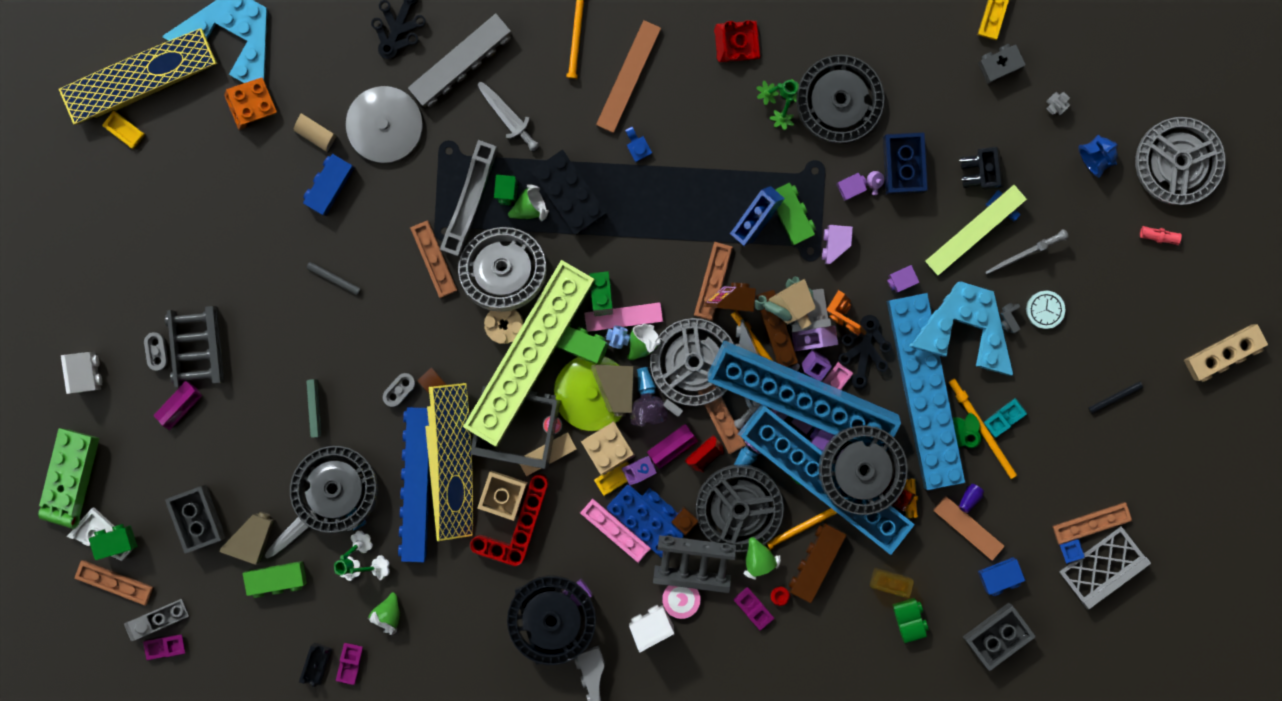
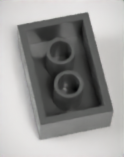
M207 485L165 499L185 554L226 538Z
M1007 603L963 636L964 640L988 671H991L1036 637L1010 603Z

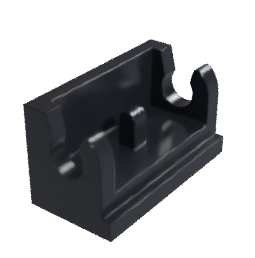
M315 642L310 646L299 683H310L313 687L321 685L332 648Z

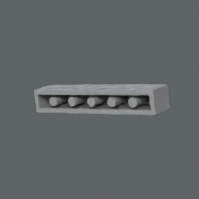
M495 13L410 85L408 89L424 108L433 106L438 101V96L442 93L443 95L447 94L452 89L451 85L456 81L458 83L461 82L471 68L472 70L478 68L484 57L487 56L489 58L496 52L495 48L497 46L506 44L511 39L510 35L512 33L510 29Z

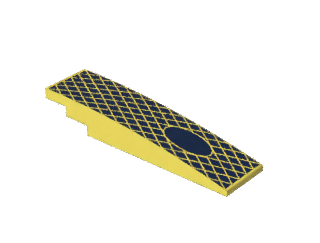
M200 28L60 88L59 91L73 124L78 125L112 110L117 111L212 67L217 62L203 29Z
M467 384L429 387L431 406H427L429 426H425L437 541L472 536L471 434L469 430L463 427L469 417Z

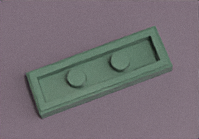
M311 379L306 381L310 436L320 437L321 423L317 379Z

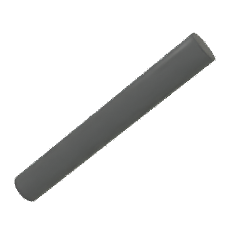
M309 262L306 267L355 295H358L361 290L359 287L312 262Z

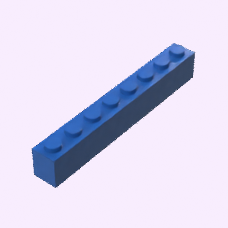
M407 407V411H404L403 422H406V430H403V442H406V448L402 450V461H405V468L401 470V480H404V488L401 487L400 498L404 500L403 507H400V518H403V526L399 527V537H402V545H399L398 556H401V561L425 562L427 560L430 483L425 426H429L428 411L424 407Z

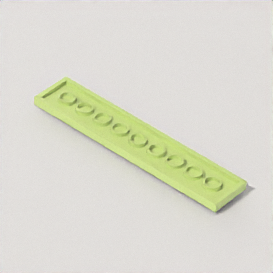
M563 260L560 261L465 422L464 428L492 445L498 446L593 285L594 278Z

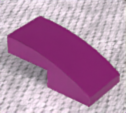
M748 587L733 599L759 630L763 629L774 619L772 614Z
M182 634L143 641L146 660L185 654Z
M344 643L336 677L337 682L355 685L363 651L362 646Z

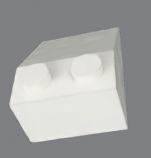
M655 605L648 609L649 613L644 616L639 614L631 619L632 622L629 623V627L639 652L674 634V625L663 605L660 607Z

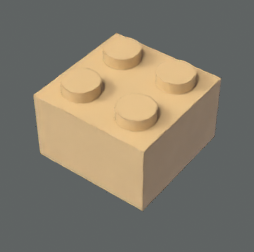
M615 422L610 423L581 441L602 476L635 457L634 452Z
M491 470L477 509L514 521L528 482Z

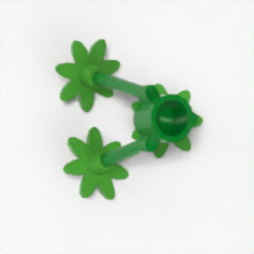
M793 79L787 80L783 84L778 83L775 87L774 83L768 86L767 82L763 81V87H756L761 92L757 99L764 98V105H767L769 101L773 104L776 103L773 96L779 94L777 90H780V95L786 98V104L781 114L774 110L775 116L770 117L771 121H775V128L781 125L782 129L786 130L787 125H794L790 121L793 115H787L791 101L794 100L796 102V93L799 85Z

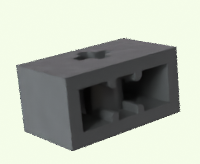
M1010 44L1004 45L999 48L1000 52L994 55L990 52L981 57L982 60L978 65L987 84L1025 66V62L1016 44L1011 47ZM999 60H1000V61L1004 60V62H1005L1003 65H1002V64H1000V65L997 64V62H998Z

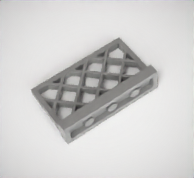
M1120 526L1084 553L1085 557L1094 558L1093 569L1083 568L1084 558L1073 561L1059 571V573L1082 601L1085 608L1090 609L1149 566L1151 562L1142 554ZM1119 532L1125 538L1124 546L1113 545L1114 536ZM1102 545L1110 546L1109 557L1098 556V548ZM1113 547L1123 548L1122 560L1111 558ZM1126 549L1134 550L1139 557L1134 561L1125 560ZM1097 558L1108 560L1107 571L1096 570ZM1111 560L1122 562L1121 570L1118 573L1110 572ZM1070 568L1079 569L1078 580L1069 579L1065 572ZM1082 570L1093 571L1091 582L1080 581ZM1095 572L1106 573V581L1103 584L1094 583ZM1080 583L1091 585L1090 593L1085 597L1079 592Z

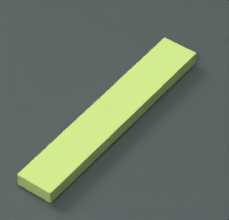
M1013 185L925 260L926 263L939 275L1027 199Z

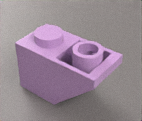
M829 225L828 229H824L823 240L827 242L826 248L822 250V260H825V264H831L851 246L853 227Z

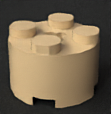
M516 309L502 312L490 311L485 318V331L492 341L499 344H509L516 338L524 324V320ZM502 320L509 322L507 330L500 328Z

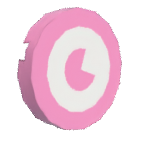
M668 585L663 593L662 603L669 615L685 619L692 616L698 610L700 594L698 589Z

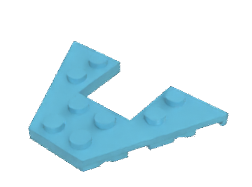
M216 0L163 35V38L170 41L202 28L206 39H208L214 26L218 24L247 41L229 75L243 83L258 78H263L264 80L268 9L253 0Z
M957 282L952 288L951 293L945 297L942 305L938 310H935L926 326L922 327L920 334L913 343H910L909 347L939 356H947L954 320L983 329L976 363L977 367L1012 376L1013 371L994 292L964 282Z

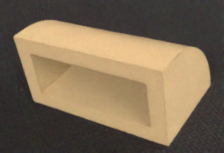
M302 113L294 126V132L328 152L337 138L335 134Z

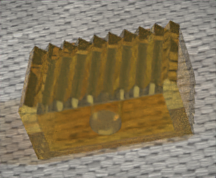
M874 568L869 586L909 599L914 581L910 577Z

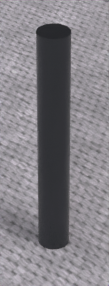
M1139 381L1088 407L1091 414H1094L1143 389V385Z

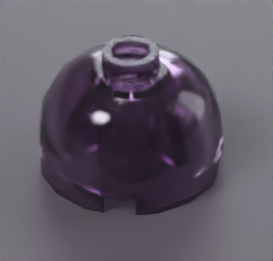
M652 393L641 394V398L636 399L632 403V413H629L631 424L645 426V422H651L654 425L668 419V410L664 407L663 400L657 396H652Z

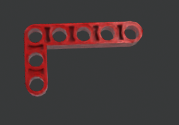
M543 474L535 475L532 478L511 544L484 535H477L470 542L471 550L476 554L506 564L520 565L526 556L546 494L548 478ZM535 479H543L544 487L537 488L534 484ZM532 496L536 497L539 501V504L535 507L531 506L528 502ZM530 515L533 519L532 524H525L523 516ZM524 533L527 536V541L520 543L517 540V534ZM479 539L484 542L483 549L475 547L476 540ZM494 546H500L503 553L501 555L494 554ZM512 552H519L521 559L514 561L511 558Z

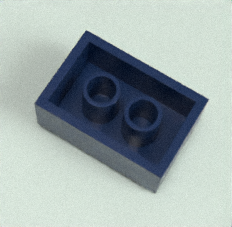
M925 133L885 135L883 137L886 194L923 193L928 191Z

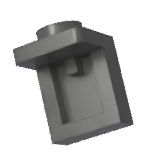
M1012 302L1002 307L1003 311L999 313L1002 319V327L1006 332L1009 331L1010 334L1020 330L1019 325L1011 314L1020 305H1013Z

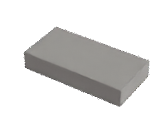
M666 399L663 403L664 407L676 416H680L683 412V409L669 399Z

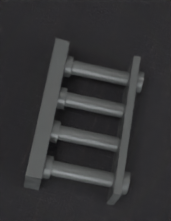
M205 307V311L201 314L176 316V311L168 310L167 315H165V324L169 329L173 369L170 378L172 384L174 383V387H180L184 380L205 378L212 380V383H223L224 372L217 307ZM198 321L207 323V330L203 333L178 335L177 323ZM206 340L209 343V349L206 352L180 354L179 352L180 342ZM208 359L211 363V368L208 371L181 372L182 361Z
M659 535L658 550L663 551L661 566L655 565L654 584L729 593L731 575H726L728 559L735 560L736 545ZM671 552L682 553L680 568L669 567ZM690 554L701 556L699 571L688 570ZM709 557L721 558L718 573L707 572Z

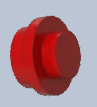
M779 586L772 590L771 600L775 605L783 606L788 603L790 594L786 588Z

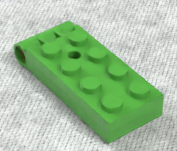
M58 429L39 504L41 507L38 513L39 519L71 529L77 528L100 438L70 429Z

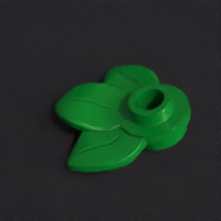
M969 413L965 420L953 417L958 447L964 445L968 448L977 447L981 442V435L978 432L980 423L977 417L972 413ZM973 435L975 437V440L970 441L968 439V436Z

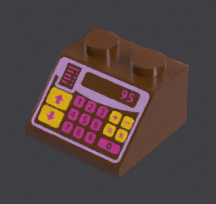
M731 283V286L722 287L704 303V307L754 312L756 288H749L750 284Z

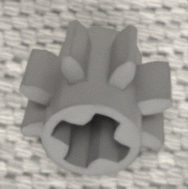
M1056 91L1046 101L1049 104L1046 109L1052 115L1056 112L1061 115L1070 106L1067 102L1070 97L1065 92L1059 94Z

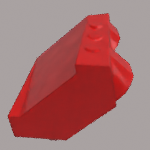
M727 21L715 25L716 59L719 62L760 58L757 21Z
M713 435L695 450L685 462L694 471L704 472L703 469L718 455H724L723 445Z

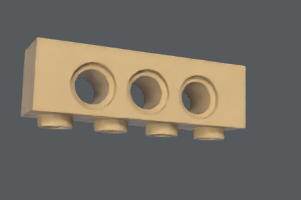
M1251 324L1184 359V362L1193 379L1204 382L1212 378L1211 374L1217 371L1222 373L1230 368L1229 365L1234 362L1239 364L1247 360L1246 356L1261 353L1264 351L1263 347L1267 346L1268 343L1258 324ZM1243 340L1247 343L1245 350H1242L1240 347ZM1225 349H1228L1230 352L1228 359H1225L1223 356ZM1208 358H1211L1213 361L1211 368H1208L1206 365Z

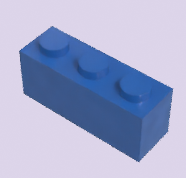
M334 154L325 159L322 172L316 174L313 179V187L311 190L308 189L303 196V199H305L303 204L324 216L331 209L355 169L354 166Z
M771 186L762 189L730 234L743 246L754 242L785 198Z

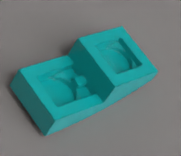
M1014 398L985 420L984 424L996 438L1009 429L1012 424L1027 415V412L1020 402Z

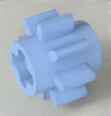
M615 325L613 330L608 329L606 340H609L610 346L622 349L623 344L628 346L630 334H627L628 330L626 328Z

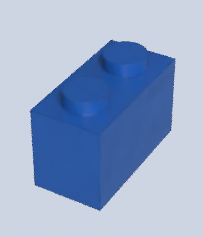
M1014 557L978 571L986 593L993 596L1003 593V589L1008 587L1010 589L1021 586V582L1025 581L1018 561Z

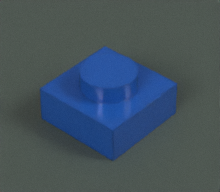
M1079 539L1060 545L1066 563L1085 558Z

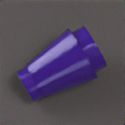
M971 484L970 487L967 486L958 507L963 512L969 513L983 498L984 490L975 484Z

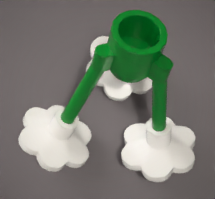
M360 530L351 535L350 539L353 542V547L341 555L340 560L334 564L335 574L345 577L348 581L353 580L361 572L372 571L373 575L377 576L379 580H383L390 573L388 568L389 561L384 559L382 555L372 561L371 567L359 568L360 562L358 560H354L353 557L349 556L355 550L366 553L373 546L370 542L371 537Z

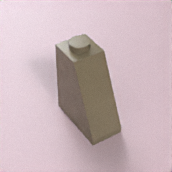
M591 365V370L608 412H614V416L625 417L626 413H632L633 366Z
M265 512L252 515L221 547L220 552L255 565L260 563L275 519L270 518L271 515Z

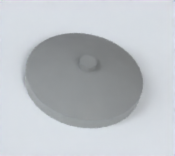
M379 86L364 91L353 101L347 113L346 132L351 145L360 155L373 162L393 163L404 159L417 147L422 136L423 119L418 105L408 94L394 87Z

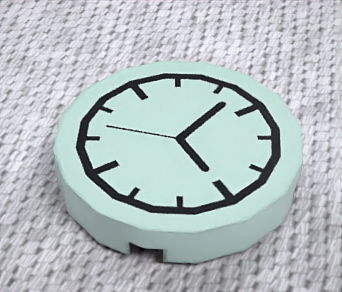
M1041 291L1032 295L1026 306V314L1029 321L1042 329L1053 328L1060 324L1066 311L1062 298L1051 291Z

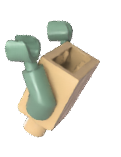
M796 276L792 280L788 279L786 289L771 297L768 302H766L767 299L763 295L759 296L758 300L754 302L755 309L763 310L765 308V310L775 314L787 324L797 320L801 329L812 324L807 314L815 309L813 291L808 288L805 279L800 281Z

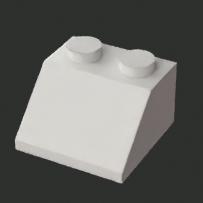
M95 352L61 355L66 394L101 390L102 377L98 373L99 358Z

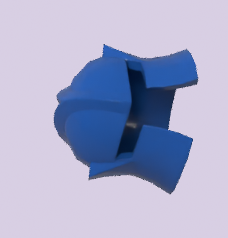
M1097 135L1090 143L1078 146L1082 160L1096 177H1101L1107 168L1117 165L1118 145L1114 141Z

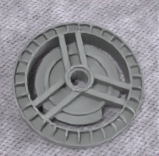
M1175 117L1156 124L1146 132L1137 148L1135 167L1140 183L1152 197L1170 205H1188L1204 199L1218 186L1224 174L1225 152L1219 137L1208 125L1193 118ZM1169 129H1187L1198 134L1205 142L1202 143L1197 137L1188 133H1172L1165 137L1161 136V134ZM1157 139L1159 142L1155 146L1153 142ZM1208 145L1209 150H1210V153L1207 152V149H1206L1205 146ZM1150 149L1153 150L1151 154L1152 172L1160 183L1162 181L1169 183V192L1159 186L1151 175L1148 164ZM1178 156L1183 158V160H1184L1183 166H1179V165H1178V163H1177V157H1178ZM1209 157H1212V167L1206 182L1198 190L1186 194L1187 189L1196 186L1205 177L1209 167ZM1175 190H1181V193L1175 194Z
M500 227L478 234L466 245L458 263V274L462 288L469 299L482 308L502 312L518 309L536 297L545 282L547 266L544 253L534 238L515 228ZM507 241L511 242V244L503 246L500 242ZM528 250L535 260V272L530 283L523 289L522 287L527 283L531 274V262L526 253ZM506 267V270L498 271L499 268ZM470 279H475L476 282H477V284H478L484 291H486L487 293H490V294H492V295H497V296H505V295H508V297H492V296H488V295H486V294L480 292V291L473 285V283L471 282Z
M697 318L683 319L668 326L656 339V341L660 339L661 343L651 353L650 357L652 376L661 392L671 400L689 406L711 403L727 391V389L717 386L706 394L692 396L682 394L673 389L677 385L685 390L699 391L713 384L708 382V372L719 351V347L709 337L706 340H700L698 329L711 333L721 343L725 340L733 344L732 339L720 326L711 321ZM694 329V333L686 334V330ZM682 331L683 336L676 339L666 353L665 367L667 373L663 375L660 367L663 348L670 338ZM691 357L699 359L700 363L697 367H691L688 364ZM668 376L673 381L670 385L665 380Z

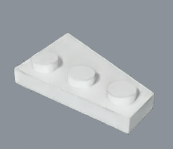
M91 508L79 522L77 528L73 529L67 537L90 546L88 538L95 536L94 532L103 529L106 532L112 531L114 525L95 508ZM132 550L112 555L111 557L123 561Z

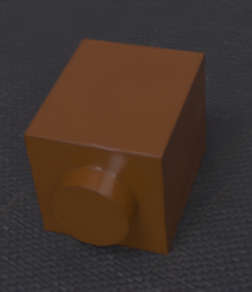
M684 506L671 521L685 535L698 522L697 517Z

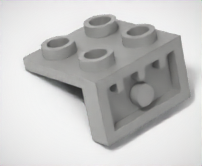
M824 289L812 290L815 309L807 314L812 324L801 329L797 320L790 323L791 332L831 326L830 318L828 319Z

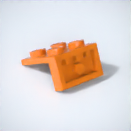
M263 78L228 88L225 91L224 96L238 130L246 128L250 122L268 117L277 112Z
M838 290L827 308V311L831 314L829 317L841 326L846 324V327L858 336L860 333L866 335L867 331L861 325L843 316V314L848 313L851 307V300L846 294Z

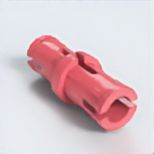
M1142 226L1140 231V238L1154 240L1160 244L1164 242L1179 245L1181 242V233L1165 231L1164 228L1154 229Z

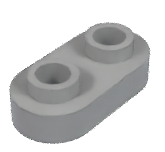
M149 333L144 339L147 364L152 370H163L168 364L165 339L160 333ZM155 338L158 340V344L156 346L153 344V340ZM158 357L161 359L159 365L156 363V358Z
M409 373L400 374L384 391V403L390 407L399 405L414 389L416 384L415 378ZM404 379L409 380L408 386L403 385ZM392 393L396 394L397 396L396 400L394 401L390 399V395Z

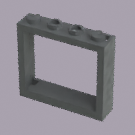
M483 386L481 395L487 386ZM530 391L525 399L552 405L542 459L483 448V439L476 434L473 436L470 454L543 469L548 468L561 400H557L555 395L545 394L544 397L537 396V392Z

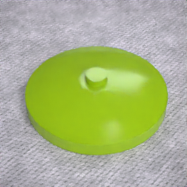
M605 356L601 362V365L619 366L615 361ZM577 357L566 364L559 373L555 382L554 395L557 400H561L559 412L568 423L582 430L598 431L612 422L616 423L622 416H614V412H608L591 370V365L596 364Z

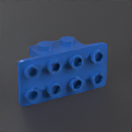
M626 485L607 506L609 512L660 557H662L663 551L658 550L659 535L677 538L684 537V533L671 523L677 512L650 488L643 495H640L633 487Z

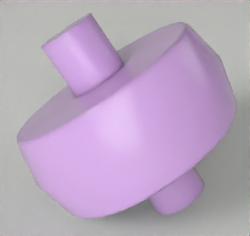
M872 171L867 177L868 186L872 188V195H878V189L884 183V176L879 171Z

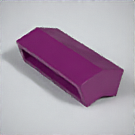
M185 381L153 416L163 427L171 430L202 397V394L190 381Z
M684 424L649 449L647 453L660 469L698 442L688 426Z

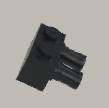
M998 147L978 149V153L975 156L960 157L961 169L980 168V172L977 175L962 176L963 188L981 186L984 190L1004 188L1000 150Z

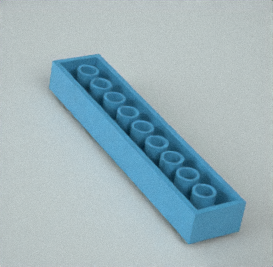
M928 294L887 301L924 489L931 490L965 483L940 356L909 347L910 343H913L920 334L922 327L926 326L929 318L932 316Z
M725 340L708 372V382L833 435L849 427L866 425L882 429L894 437L901 425L899 415ZM859 436L849 441L852 443L863 441L864 445L868 446L873 437ZM878 440V442L876 443V444H878L879 446H882V445H883V443L880 442L879 440Z
M761 404L738 433L741 438L890 555L915 525L891 505L878 513L869 515L850 513L836 506L827 497L820 483L819 461L822 451L766 406ZM832 464L831 471H835V464ZM832 476L834 486L845 499L857 504L868 503L867 499H856L847 495L839 487L835 476ZM876 496V497H874V498H872V499H873V501H875V500H877V499H879V498H878V496Z

